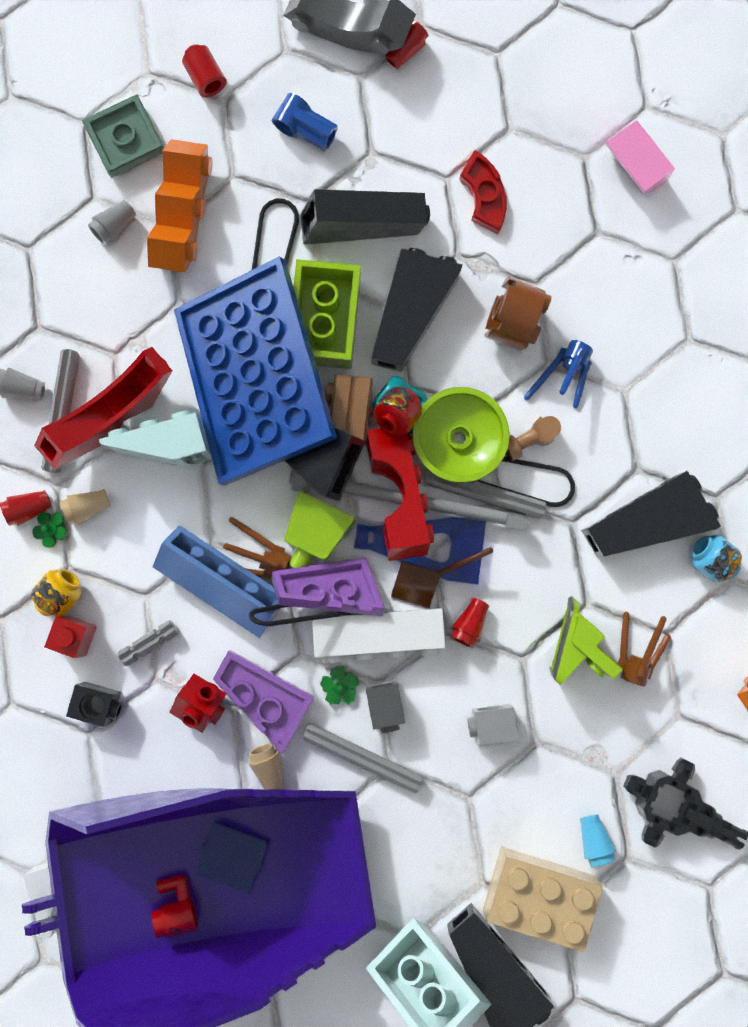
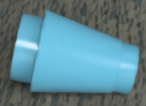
M599 814L580 818L584 859H588L590 867L614 862L616 860L614 855L616 849L599 818Z

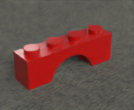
M381 428L367 430L366 448L371 473L390 479L400 490L403 500L400 507L384 519L383 535L388 560L393 561L428 555L430 543H434V531L432 524H426L424 513H428L426 495L419 492L418 484H421V471L419 465L413 464L412 455H415L413 436L408 437L407 433L395 436L384 432Z

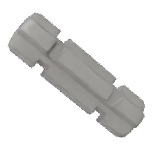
M171 620L166 621L158 626V630H151L134 641L132 646L129 645L118 652V657L124 666L131 665L139 660L138 657H144L163 645L164 640L169 641L177 636L179 633L178 629Z

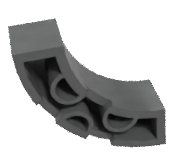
M290 0L283 16L290 20L293 27L298 31L309 32L346 48L387 54L389 51L403 47L416 14L400 0H364L363 3L349 0Z

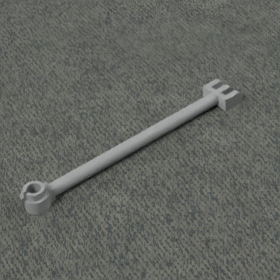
M291 470L289 483L292 484L291 490L309 493L311 486L298 473ZM348 481L343 492L402 504L403 502L400 491ZM426 496L428 510L503 524L505 527L526 530L530 524L527 517L522 513L507 510L504 512Z

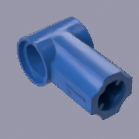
M294 93L287 94L271 120L273 125L283 134L289 137L297 135L322 151H325L327 148L329 149L338 131L337 124L311 110L309 104Z

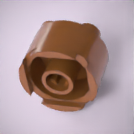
M508 276L501 286L506 289L504 295H497L492 305L485 327L489 331L484 334V337L522 351L528 347L529 343L535 344L541 331V326L537 325L541 313L545 314L548 310L552 296L546 294V291Z

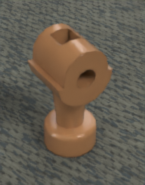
M540 416L527 432L517 438L510 435L506 452L507 457L513 462L522 457V449L535 444L542 446L551 444L561 431L560 421L554 416H546L544 418Z

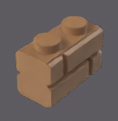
M335 374L334 383L328 382L326 401L332 402L330 415L334 428L364 441L367 439L373 378Z

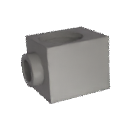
M511 704L473 708V717L467 718L470 738L476 737V742L479 746L519 740L515 711Z

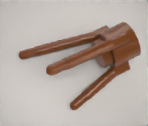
M234 517L229 518L230 523L272 551L265 550L262 556L225 543L223 545L225 550L260 562L259 568L263 569L247 570L258 577L271 580L272 571L287 568L291 556L284 553L285 548L275 545Z
M629 612L623 613L620 658L618 664L623 669L620 676L621 679L639 686H646L647 680L651 678L657 662L671 639V636L666 634L654 652L667 621L665 616L660 617L643 658L631 654L630 660H627Z

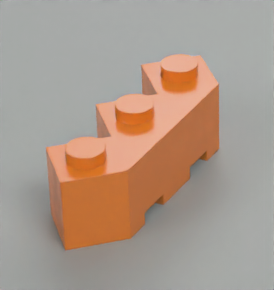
M171 139L163 149V183L155 193L156 224L147 236L148 267L185 273L191 261L195 262L197 258L198 245L196 240L200 219H203L205 213L204 194L207 178L211 176L213 166L212 157L208 156L207 144Z

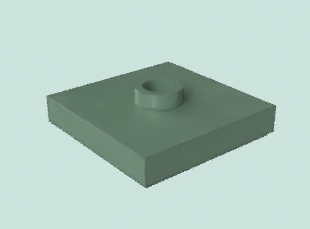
M138 94L82 120L110 178L163 154L164 146Z

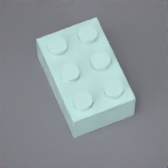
M414 918L366 967L409 1027H471L492 1005L425 923Z

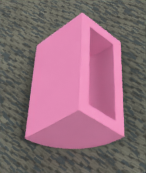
M638 120L606 142L608 149L645 195L667 182L675 170V167Z

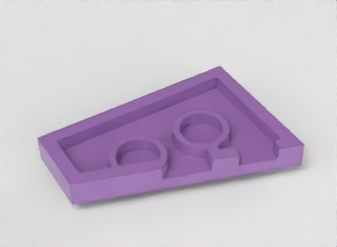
M366 558L272 571L271 580L279 605L383 616L385 608Z
M228 650L213 680L255 723L254 725L275 745L274 747L283 755L314 695L238 653Z

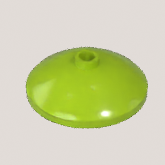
M469 387L448 388L430 397L423 404L422 414L413 426L414 448L423 466L438 478L454 483L477 481L493 472L503 460L510 439L508 421L499 404L486 393ZM456 434H462L465 438V442L462 444H457L454 441L453 436Z

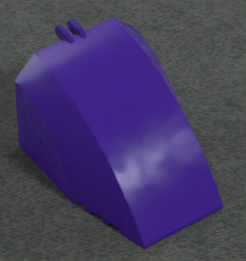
M177 789L122 796L49 811L45 846L52 895L37 898L21 905L22 914H33L48 908H54V916L34 921L24 926L25 936H32L56 929L62 978L76 1024L79 1027H218L262 1009L271 1002L269 999L281 989L287 991L297 984L296 979L311 968L317 970L325 964L324 959L338 949L341 951L345 950L376 928L356 791ZM183 874L187 877L190 894L194 901L198 919V931L188 932L172 938L162 937L157 939L152 924V911L161 909L162 905L178 901L176 890L159 894L156 881Z

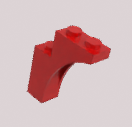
M153 347L143 350L115 381L94 398L68 415L42 427L34 446L54 470L102 446L99 439L109 437L108 432L120 429L124 421L154 405L173 370Z

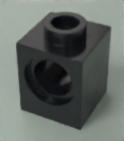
M88 682L75 684L66 717L105 727L111 724L113 720H117L122 709V701H119L121 691ZM94 696L100 698L103 702L101 713L95 712L91 707V700Z

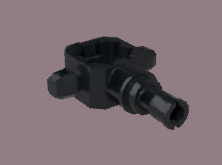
M680 757L671 769L674 771L672 776L661 770L649 773L646 780L637 775L627 776L623 787L627 792L637 797L635 804L638 813L649 821L648 825L645 824L641 834V840L654 848L658 847L665 837L663 832L666 830L676 836L691 832L702 838L706 836L713 839L715 837L737 850H741L745 846L737 837L747 841L748 831L724 820L723 816L716 812L715 807L702 801L697 789L687 784L688 780L693 778L695 764ZM665 783L685 792L683 797L686 798L685 803H681L678 809V817L673 816L671 821L653 813V808L650 806L652 801L655 802L659 794L657 791L659 786L663 788Z

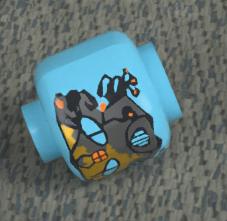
M720 535L704 536L692 548L693 567L711 581L723 582L730 580L740 572L741 551Z

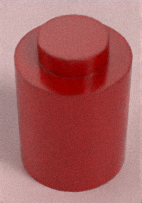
M194 44L185 50L182 64L200 96L204 98L211 97L223 90L227 79L208 46Z

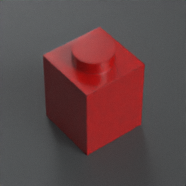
M68 615L55 616L44 648L72 658L84 657L88 653L97 626Z

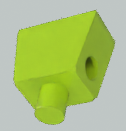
M299 491L284 539L285 542L297 547L288 565L294 568L309 566L314 556L327 561L354 524L355 517Z

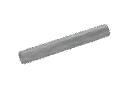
M62 349L60 351L49 424L70 413L80 356L75 350ZM43 457L42 470L52 473H59L61 471V467L54 470Z
M427 469L424 475L423 483L537 519L543 518L546 511V503L478 481L469 483L449 482L438 478Z
M312 723L307 725L302 737L304 741L413 793L419 791L423 782L421 775Z

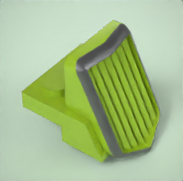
M570 596L552 666L549 667L553 679L561 685L586 657H588L585 660L588 663L587 665L603 678L608 674L611 678L615 679L623 669L598 646L606 636L579 613L580 602L573 596Z

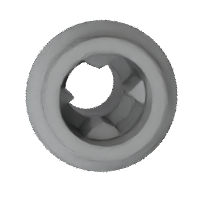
M123 200L91 217L92 222L88 224V227L103 245H106L109 241L113 243L132 218L136 216V213L130 204Z
M7 368V370L0 369V395L2 398L36 399L40 401L43 399L45 382L12 368Z

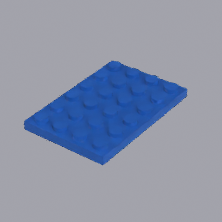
M279 256L174 309L218 484L226 486L337 439L285 259Z

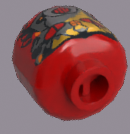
M393 387L388 390L374 409V418L381 430L395 436L408 433L422 414V406L418 396L412 390L402 387Z

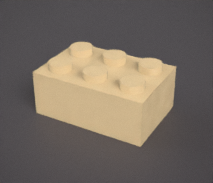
M501 846L483 912L487 923L584 953L603 886L592 874Z

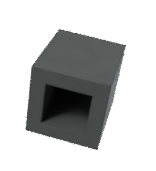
M398 682L366 687L373 730L380 729L381 733L400 730L399 725L405 724Z

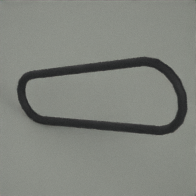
M275 198L268 201L262 207L259 214L252 270L257 268L264 214L275 203L288 205L294 213V223L284 258L288 264L299 222L297 208L290 201L283 198Z
M504 457L502 461L558 471L564 474L570 482L568 496L560 502H550L477 480L487 485L543 501L550 507H560L567 504L575 492V482L567 470L518 459L511 462L507 457Z
M276 604L253 609L249 613V618L253 623L261 626H276L355 613L333 612L275 621H262L254 617L257 613L291 607Z

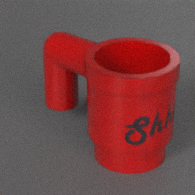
M179 874L156 881L159 894L176 890L178 901L162 905L161 909L152 911V924L156 938H172L188 932L198 931L197 913L190 894L187 877Z

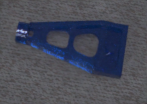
M458 517L426 520V524H432L434 534L445 533L450 537L448 559L445 562H437L426 556L395 561L401 563L403 560L438 571L483 550L486 521ZM357 523L354 549H368L388 557L383 535L384 525L370 526ZM369 532L374 535V541L371 544H368ZM482 558L442 575L440 579L478 585Z

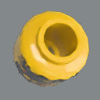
M66 569L49 570L32 589L31 596L36 610L44 616L66 615L81 597L80 581L77 576Z

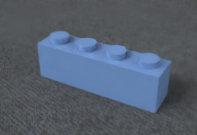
M180 525L161 543L152 566L154 569L258 638L262 636L268 626L253 623L249 618V613L256 608L279 604L273 586ZM280 609L257 613L254 617L262 621H273Z

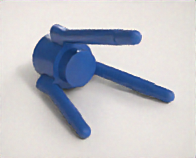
M571 340L567 349H560L557 357L524 395V399L529 400L558 365L564 361L562 365L568 372L559 393L564 395L574 374L580 373L573 401V407L578 408L587 373L592 365L590 361L593 354L592 347L582 341Z

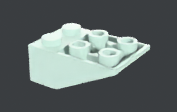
M190 410L176 412L171 415L172 419L159 422V419L144 421L140 423V428L130 431L127 428L115 429L108 432L109 437L99 439L101 445L118 454L185 468L212 461L202 418L196 412L191 413Z

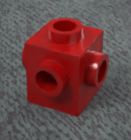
M193 673L177 694L169 713L180 719L186 726L203 733L209 723L216 725L226 709L221 704L227 693L220 690L214 683L208 682Z

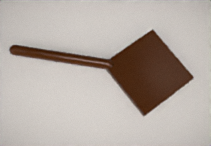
M493 548L484 549L438 571L402 560L391 597L430 608L440 576L493 553Z

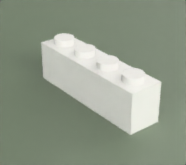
M442 608L384 612L383 616L352 614L312 620L314 658L322 657V663L340 662L343 655H354V660L374 659L373 653L386 652L387 658L406 657V651L419 650V656L438 654V648H445Z

